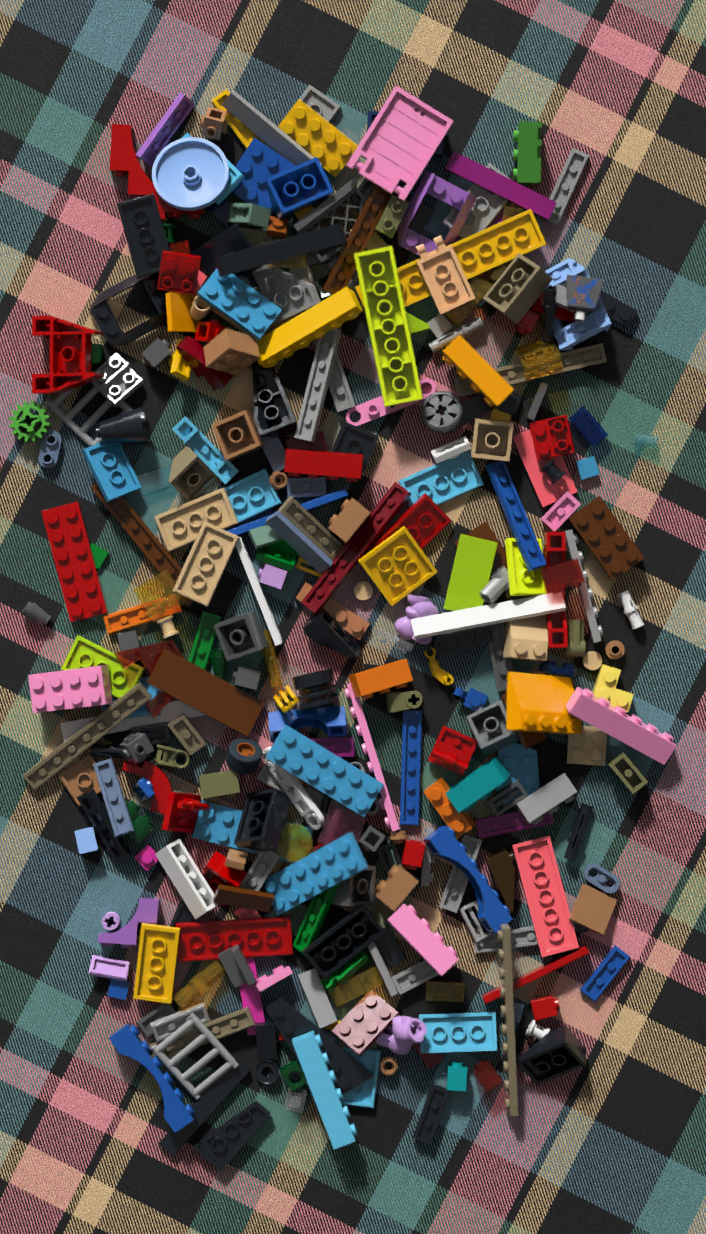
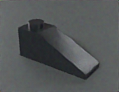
M322 608L318 615L314 614L307 619L303 627L306 635L316 643L353 659L358 658L362 648L324 608Z

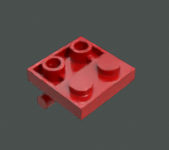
M163 250L157 290L195 295L201 256Z
M568 415L529 423L537 461L575 453Z
M443 725L428 761L463 776L478 741Z
M170 791L162 829L194 833L198 811H207L209 805L207 803H200L201 795Z

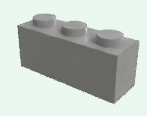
M563 773L517 803L515 807L528 826L532 823L535 826L544 820L542 816L549 813L552 815L560 809L559 805L564 802L567 805L576 799L574 795H576L577 790L566 774Z

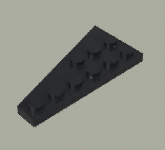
M282 996L265 1006L299 1064L300 1061L294 1049L292 1038L313 1030L316 1035H320L323 1043L320 1047L322 1052H326L330 1063L327 1065L330 1071H334L337 1079L334 1083L337 1089H341L342 1094L374 1076L371 1071L361 1065L358 1060L348 1054L345 1049L315 1026L312 1021L308 1020Z

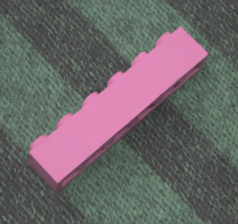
M577 687L565 705L570 714L665 765L677 747L673 741L674 738L670 734L658 732L654 725L650 723L646 725L636 715L630 716L626 714L623 708L619 706L613 707L607 699L595 697V694L589 689L585 688L583 690Z

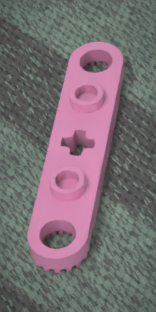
M422 379L419 381L420 388L424 383H428L432 387V391L429 394H424L421 391L423 399L395 404L391 408L390 406H384L383 398L380 396L350 408L346 413V421L356 427L425 400L429 395L435 393L436 385L430 379ZM354 411L359 412L361 415V419L358 422L350 420V414Z

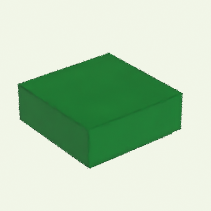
M92 543L90 547L95 566L100 569L109 552Z

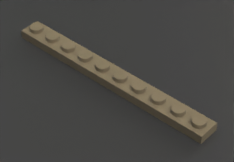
M500 924V930L497 931L498 942H501V949H498V959L502 961V968H499V978L503 980V987H500V998H503L504 1005L500 1006L501 1017H504V1024H501L502 1036H505V1043H502V1052L506 1054V1061H503V1072L507 1073V1080H504V1091H507L508 1098L504 1099L505 1110L509 1111L510 1116H518L511 931L508 924Z

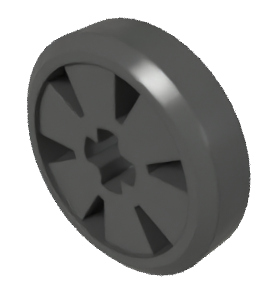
M438 391L432 393L424 400L421 406L423 423L428 429L436 433L452 431L460 424L463 418L461 401L451 392ZM440 409H444V415H440Z

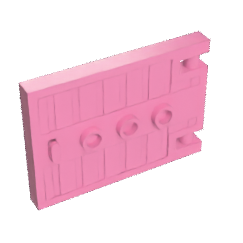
M395 86L346 167L351 170L354 167L360 170L359 175L390 194L393 192L399 195L398 199L404 202L453 124V120L400 87ZM360 157L366 159L364 164L358 161ZM400 181L406 184L404 189L398 185Z

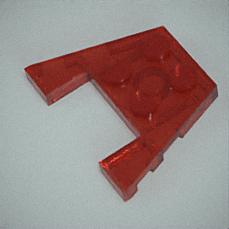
M173 640L120 651L114 654L122 669L140 659L149 675L152 673L163 649H167L183 658ZM159 690L160 694L144 704L152 718L157 717L163 707L167 705L171 699L170 695Z

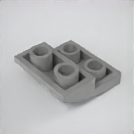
M117 353L112 355L94 371L95 373L104 374V377L91 382L115 407L144 383L143 379Z

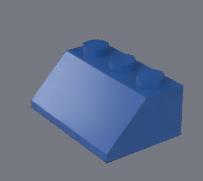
M317 157L265 180L270 203L278 219L326 200L334 192Z

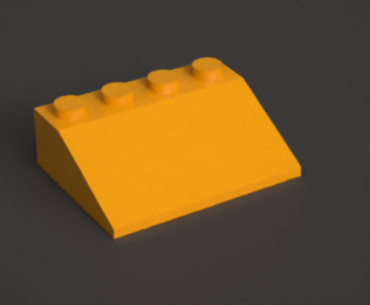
M508 672L506 730L563 735L581 734L582 720L570 714L565 706L575 692L571 677Z

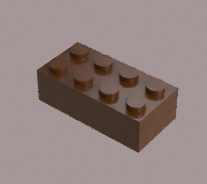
M600 496L567 519L611 581H614L644 559V556Z

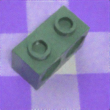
M231 203L227 222L237 223L243 227L267 228L271 209L250 203Z

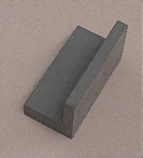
M239 944L218 954L235 988L245 983H248V985L256 983L255 975Z

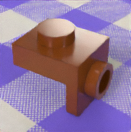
M270 216L266 236L286 238L289 219H278V217Z

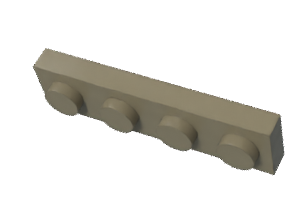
M289 496L278 509L332 561L345 547L293 497Z

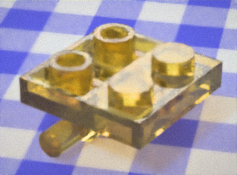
M540 339L539 341L530 344L526 343L515 348L525 371L526 380L538 376L541 378L551 375V372L563 369L562 358L554 341L545 342Z
M167 569L134 589L146 609L145 614L148 618L151 617L153 622L187 602L184 596L178 592H173L176 583Z

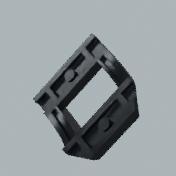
M159 273L138 279L135 274L97 295L88 311L98 330L104 333L102 338L106 345L126 346L139 337L167 324L165 293L169 292L157 290ZM141 283L157 316L123 334L106 301Z

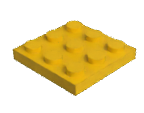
M405 526L358 560L391 606L438 572Z

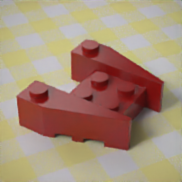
M32 316V336L50 337V374H32L33 394L59 395L104 377V374L91 373V337L104 336L103 332L53 316Z

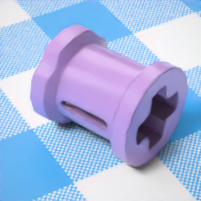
M108 912L102 918L103 927L110 931L116 929L120 924V916L115 912ZM112 916L114 917L113 921H115L116 924L113 923L110 926L108 925L109 921H107L106 919H109Z

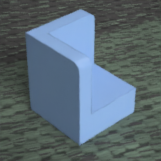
M94 826L75 831L79 854L98 850Z

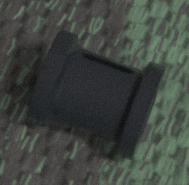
M554 459L540 470L547 474L552 480V484L565 474L564 471H561L556 466Z

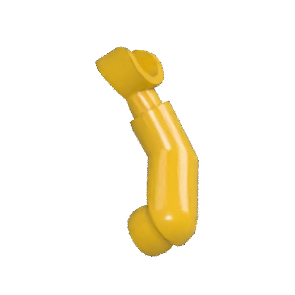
M430 647L433 651L431 656H428L427 652L424 651V656L429 659L432 676L446 686L452 685L454 678L450 673L440 668L438 660L435 659V649Z

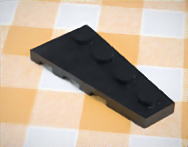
M256 1100L192 1145V1148L221 1172L268 1118L271 1112Z

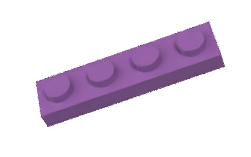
M181 92L136 153V156L150 167L195 104Z

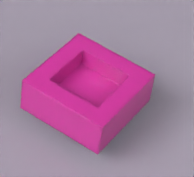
M149 844L134 857L146 871L158 861L155 855L157 852Z

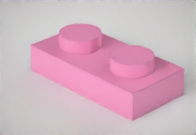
M567 491L547 511L541 520L555 532L581 503Z
M281 965L273 969V974L267 977L265 974L257 978V983L253 985L255 991L261 992L293 973L291 968Z

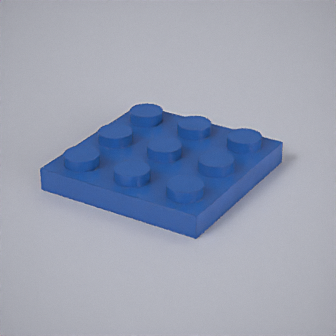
M253 138L235 166L245 178L232 193L247 203L271 209L270 216H273L275 211L270 203L265 180L296 165L258 139Z

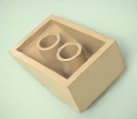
M546 615L506 622L503 658L547 661L548 634Z

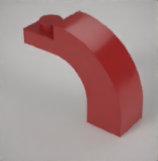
M145 760L143 767L140 766V762H124L122 770L147 778L153 785L155 794L150 811L165 815L169 792H173L171 782L166 773L158 765L148 760Z

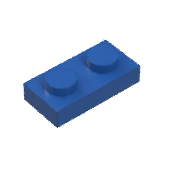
M144 778L132 786L142 801L155 794L149 780L145 781Z

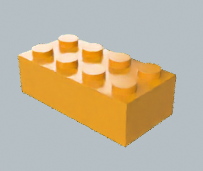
M460 334L443 350V361L450 367L453 365L457 369L456 374L462 380L467 379L471 383L470 388L476 394L480 392L484 396L483 401L490 408L492 406L497 408L514 391Z

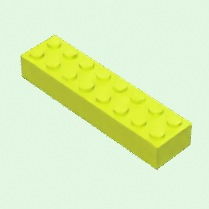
M389 246L355 253L354 259L384 406L423 399L393 248Z

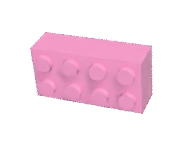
M108 665L28 675L33 713L113 703Z
M403 904L387 922L441 977L457 962L458 958L456 956L458 953L451 946L447 948L443 944L444 939L437 932L433 934L429 930L431 925L424 918L420 920L416 916L417 911L410 904L408 906Z

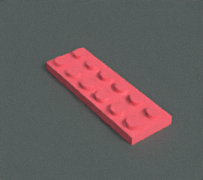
M550 835L512 845L541 957L579 948L573 922L569 920L570 911Z

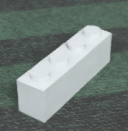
M180 838L155 854L195 919L219 905L214 903L213 891Z

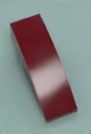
M186 336L176 348L197 377L204 376L214 391L225 387L233 375L206 367L204 346L190 336Z

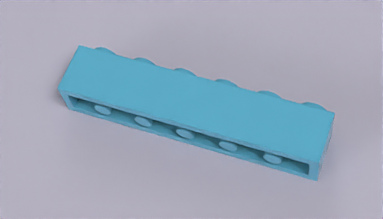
M313 1030L292 1038L294 1049L333 1149L355 1142V1135L358 1133L354 1123L350 1124L348 1117H351L348 1107L343 1106L341 1101L344 1099L340 1088L337 1089L334 1083L337 1081L333 1070L330 1071L327 1065L330 1063L326 1052L323 1053L320 1047L323 1045L320 1035H316Z

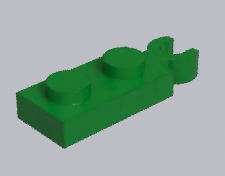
M363 951L359 952L325 980L322 978L320 983L323 987L329 983L326 989L329 992L333 991L336 983L339 982L342 985L369 960L368 956Z

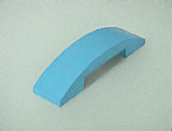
M186 416L172 428L182 441L224 484L239 472L230 461L225 460L224 455Z

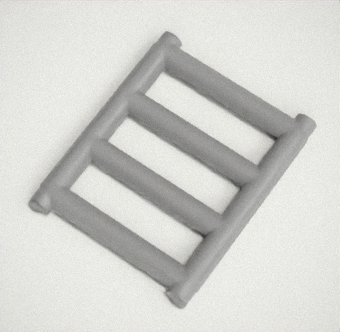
M95 386L67 414L58 406L74 389L59 394L53 401L50 400L46 403L89 447L102 442V438L97 437L93 440L86 432L113 405L108 400L81 427L72 420L99 392ZM125 401L118 405L123 410L120 414L133 410Z
M192 1013L188 1017L189 1020L158 1046L156 1044L152 1046L151 1050L195 1100H198L201 1096L200 1094L231 1068H237L239 1064L202 1021ZM195 1025L202 1034L172 1059H169L163 1051ZM208 1040L214 1048L182 1074L175 1065L204 1041ZM220 1053L227 1062L195 1088L188 1079Z

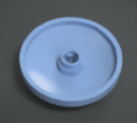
M196 137L182 138L170 143L158 154L152 168V180L157 194L166 204L179 210H199L210 206L222 196L229 181V166L224 153L214 143Z

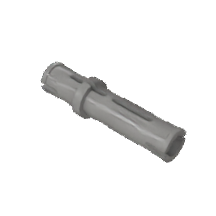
M478 316L466 324L462 323L457 329L428 343L433 354L446 348L459 334L463 338H468L470 334L484 328V325Z

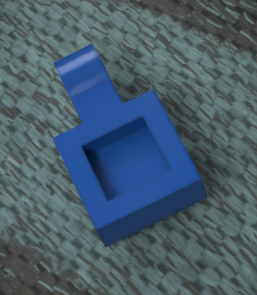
M456 687L453 694L465 699L462 705L476 712L483 708L488 698L487 695L473 688L466 692Z

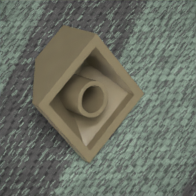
M186 446L173 458L168 481L190 502L195 500L217 478V475Z

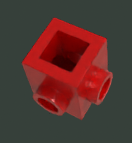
M209 319V322L198 321L195 340L204 342V346H206L227 327L220 325V321Z

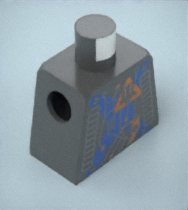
M567 275V309L575 310L574 321L585 322L586 312L594 313L604 279Z

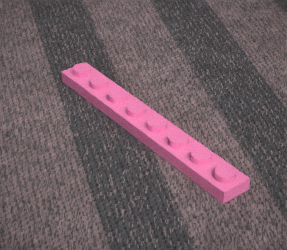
M351 683L347 684L348 688L344 690L347 700L351 699L353 707H350L352 716L358 719L359 725H356L359 737L363 736L365 742L361 744L364 755L368 754L370 762H367L370 773L374 772L376 780L384 784L380 790L382 798L378 800L381 810L385 809L387 817H384L387 828L391 827L392 831L399 830V825L359 697H354Z

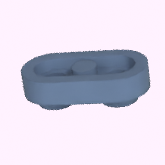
M50 430L48 434L45 433L43 435L44 439H42L38 461L44 468L56 466L62 444L61 435L57 431ZM54 436L55 442L49 443V437ZM46 455L51 456L50 462L44 460Z
M595 863L585 867L584 877L587 881L606 893H614L618 890L620 881L617 876ZM593 869L597 871L595 876L590 875V871ZM607 880H612L613 885L608 887L606 885Z

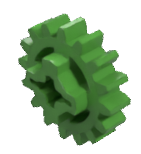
M24 401L23 407L18 404V411L12 410L14 417H9V420L13 421V424L9 425V427L15 429L12 432L13 435L19 434L18 439L21 441L25 437V442L27 443L30 442V439L36 443L37 437L44 439L42 434H48L49 432L46 430V427L51 426L47 422V420L51 419V416L45 415L48 410L46 408L42 409L43 405L40 403L36 406L34 401H31L30 405ZM32 410L38 411L40 415H34ZM29 418L34 420L31 422V426L27 424L30 421ZM26 428L29 434L23 433L20 429Z

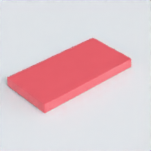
M531 429L512 437L542 507L558 501L567 491L571 494L578 492L562 456L537 461ZM552 459L555 460L556 466L565 472L554 484L551 483L552 480L545 472L540 471Z

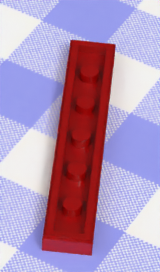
M583 945L514 979L513 991L589 954L587 947ZM500 987L482 995L485 1003L488 1004L500 998Z

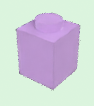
M265 564V567H260L257 577L260 578L259 582L282 590L288 571Z

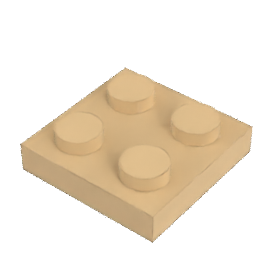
M582 726L581 734L568 735L566 763L605 766L607 733L593 726Z

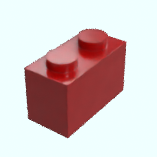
M405 839L401 860L402 864H405V868L416 870L417 867H421L425 842Z

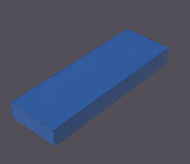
M614 945L581 987L580 991L596 1002L630 959V956Z

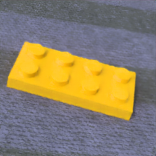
M301 99L297 100L278 126L314 158L317 157L319 162L322 163L321 166L335 178L348 163L358 147L355 142Z
M142 923L133 999L172 1003L180 928Z

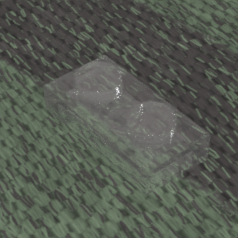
M380 628L376 634L379 636L378 641L387 645L391 642L397 645L395 649L405 654L407 650L411 652L414 646Z

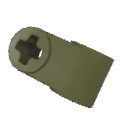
M417 690L385 693L388 713L418 708L423 701L422 694ZM412 694H415V696L417 698L419 697L420 699L416 702V704H413L412 701H409V699L412 697Z
M161 744L156 745L158 750L153 763L177 768H184L190 764L191 756L187 751ZM179 754H184L187 758L184 765L179 764L177 761Z

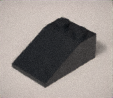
M564 1025L548 1032L516 1059V1063L536 1085H539L585 1066L586 1048L569 1028Z

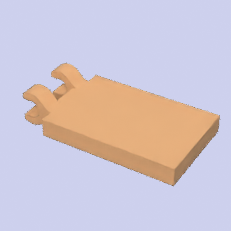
M440 235L433 239L437 249L427 253L424 244L416 247L421 258L416 263L441 315L475 299V296L452 245L446 248Z

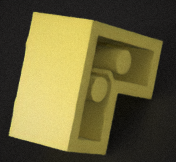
M601 664L592 691L595 694L594 696L599 699L603 697L613 707L619 706L628 712L634 694L616 689L621 670Z

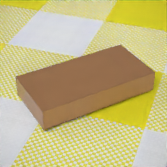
M230 847L225 865L244 870L248 852Z

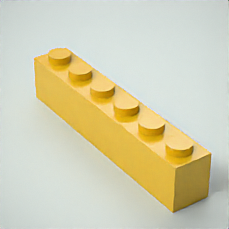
M345 287L261 337L260 340H257L260 357L257 359L258 364L265 368L273 367L279 360L290 357L296 350L307 347L313 340L324 337L330 330L337 329L347 320L356 318L363 310L355 292Z

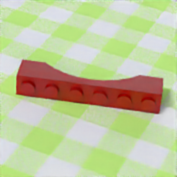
M545 532L544 558L547 565L544 568L547 594L562 591L565 603L566 532ZM566 611L546 614L548 648H567Z

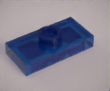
M584 406L569 418L593 448L608 436L606 431Z

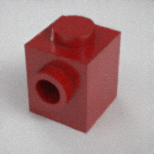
M528 310L517 324L514 323L513 326L516 327L517 332L526 335V333L530 335L540 315Z

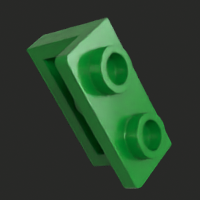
M281 541L259 548L256 559L265 564H271L282 570L292 572L298 553L288 543Z

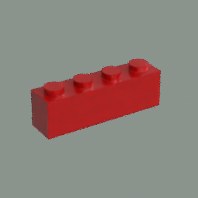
M287 448L284 472L289 473L288 476L292 477L308 474V478H319V475L327 476L329 480H338V477H346V481L357 482V478H362L364 455Z

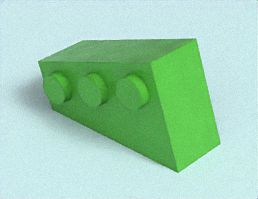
M519 122L517 130H513V142H517V149H513V161H517V169L513 168V180H516L521 185L539 186L541 183L542 122Z

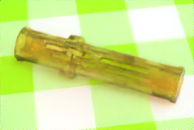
M269 629L263 630L269 646L261 649V653L264 655L271 688L282 686L283 683L274 652L276 648L272 644Z

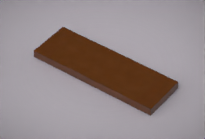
M163 649L146 682L246 737L249 736L265 702L167 649Z

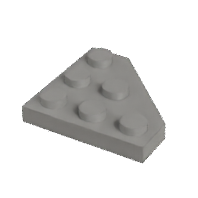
M266 264L252 271L261 295L282 309L272 325L306 311L321 302L315 285L279 267Z

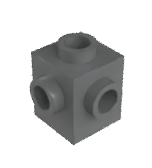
M137 732L136 734H131L124 738V742L120 744L122 756L131 762H142L147 758L146 755L154 751L144 733Z

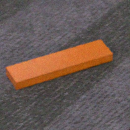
M172 594L105 615L103 619L109 635L180 613L182 610L177 594Z

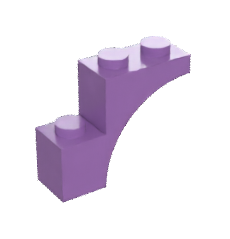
M141 897L132 920L116 931L99 933L98 943H102V946L106 947L121 944L123 948H133V945H137L139 922L147 924L158 923L160 899Z

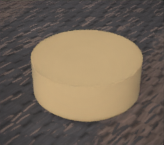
M361 581L355 585L354 594L359 600H368L373 594V588L370 583Z
M589 651L582 658V663L586 669L596 670L602 664V657L596 651Z

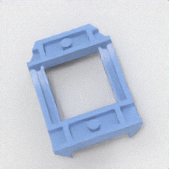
M571 258L545 271L553 278L549 285L554 286L558 284L564 285L567 275L590 277L585 267ZM600 296L595 312L587 315L585 322L575 321L564 327L562 321L555 318L554 337H556L561 351L572 350V346L603 330H609L612 324Z

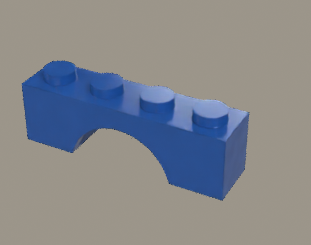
M332 706L313 710L295 709L285 713L283 711L268 712L271 742L276 740L285 724L296 731L303 727L313 726L323 730L328 737L347 736L345 706Z

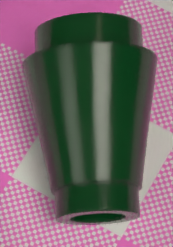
M223 649L212 650L210 659L214 675L224 678L226 677L228 661L225 658Z

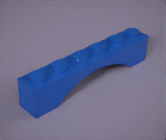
M448 826L439 827L423 841L434 856L453 863L466 875L477 898L478 919L488 933H496L500 930V924H508L513 920L510 916V910L505 905H502L498 893L490 888L486 876L478 871L477 863L472 858H469L465 846L455 838L456 834L453 829Z
M127 1023L110 1035L109 1039L119 1054L140 1062L155 1077L163 1095L164 1118L174 1133H176L194 1120L195 1116L193 1114H195V1111L190 1104L186 1105L181 1090L174 1088L172 1085L173 1079L169 1073L163 1072L161 1069L162 1063L158 1057H153L149 1052L151 1050L149 1044L140 1039L138 1028Z

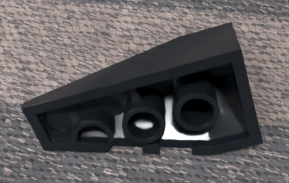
M258 362L253 363V415L260 437L282 438L296 432L297 423L274 366L265 368L258 364Z

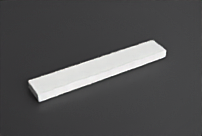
M239 536L235 546L274 644L277 646L283 643L282 637L242 537Z

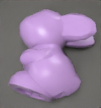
M408 594L407 598L410 606L405 609L407 616L397 619L394 623V628L404 640L413 639L417 643L428 644L433 639L432 636L414 639L411 619L437 615L439 611L429 598Z
M397 1016L392 1019L393 1026H389L385 1030L386 1033H382L375 1042L381 1046L388 1047L393 1053L406 1055L410 1052L413 1043L417 1044L423 1040L427 1033L426 1025L418 1018Z

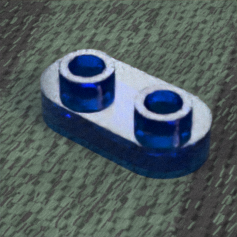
M544 661V664L539 666V671L570 676H577L578 669L574 668V664L563 663V667L555 666L553 661Z

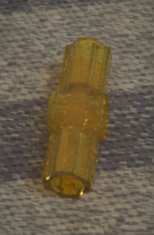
M214 960L202 972H198L187 982L188 984L173 996L175 1002L182 1009H185L198 996L201 997L212 987V984L226 973L224 966L218 960Z

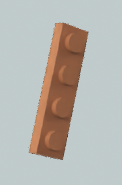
M305 582L296 599L302 602L313 586ZM331 598L323 607L345 631L359 640L370 625V623Z

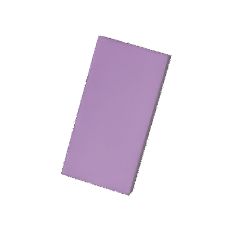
M92 955L89 975L126 982L130 962Z

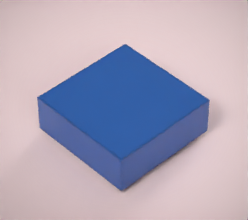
M111 979L107 996L126 1000L130 981L127 980L125 982Z

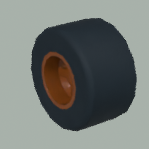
M235 739L229 745L226 763L236 773H254L259 767L263 754L262 749L258 743L251 739Z

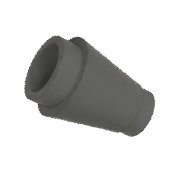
M30 601L27 602L21 613L25 616V619L46 626L51 617L35 602L31 603Z

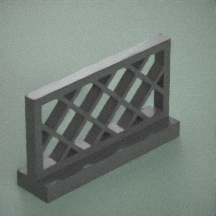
M351 180L293 225L291 230L295 235H298L308 230L320 229V220L324 218L331 219V225H333L334 220L344 221L345 236L349 235L350 232H346L347 222L355 223L356 219L348 218V209H357L360 214L363 208L362 205L365 204L367 199L359 191L354 180ZM356 194L360 199V206L349 205L350 197ZM337 207L346 208L345 218L334 217ZM345 243L332 246L335 247L333 250H331V247H328V253L324 257H321L317 251L311 253L322 264L340 250Z

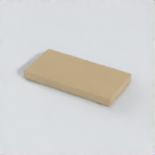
M225 487L154 516L168 552L195 542L204 521L221 529H226L239 523Z
M204 521L173 592L208 607L239 536Z

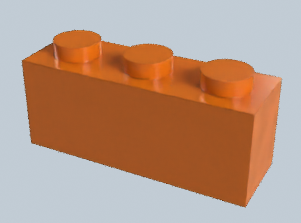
M407 658L349 675L354 697L361 696L362 700L373 697L374 692L379 691V694L390 692V687L396 686V689L408 686L407 682L413 681Z
M441 777L423 792L448 827L453 829L456 834L455 837L459 838L472 829L476 823L468 812L462 810L458 813L446 796L450 787L444 778Z

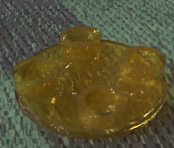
M296 823L283 826L276 851L281 854L283 859L289 862H296L308 856L313 846V839L309 830Z

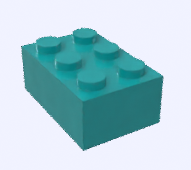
M497 755L453 785L447 791L446 796L458 813L462 810L467 812L475 806L478 799L483 801L489 797L494 788L498 791L505 786L510 772Z

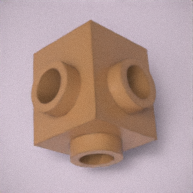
M208 107L205 117L202 116L199 127L202 128L201 136L220 141L222 133L226 134L228 123L225 122L227 111Z

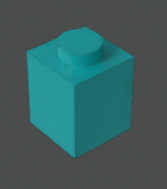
M452 1062V1065L448 1064L446 1089L466 1091L467 1065H463V1062Z

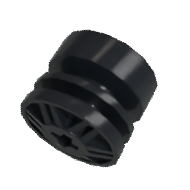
M331 669L293 677L295 690H304L305 694L297 698L299 700H307V703L299 705L300 709H318L339 701L338 696L329 697L328 693L336 691V688H327L326 684L334 681Z

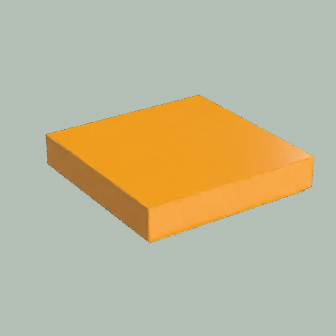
M165 293L168 332L196 333L199 320L191 317L190 308L197 294Z

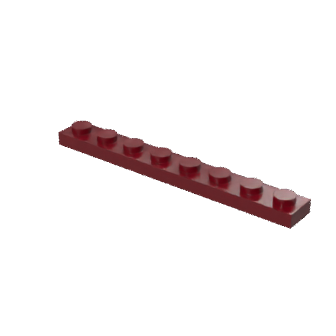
M396 482L391 486L334 559L331 567L323 573L301 603L306 608L318 615L358 564V560L365 555L411 496L409 491Z

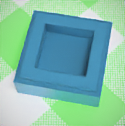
M594 456L575 462L581 480L600 474Z

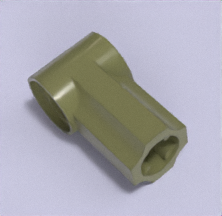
M568 619V647L564 648L565 657H585L584 620Z

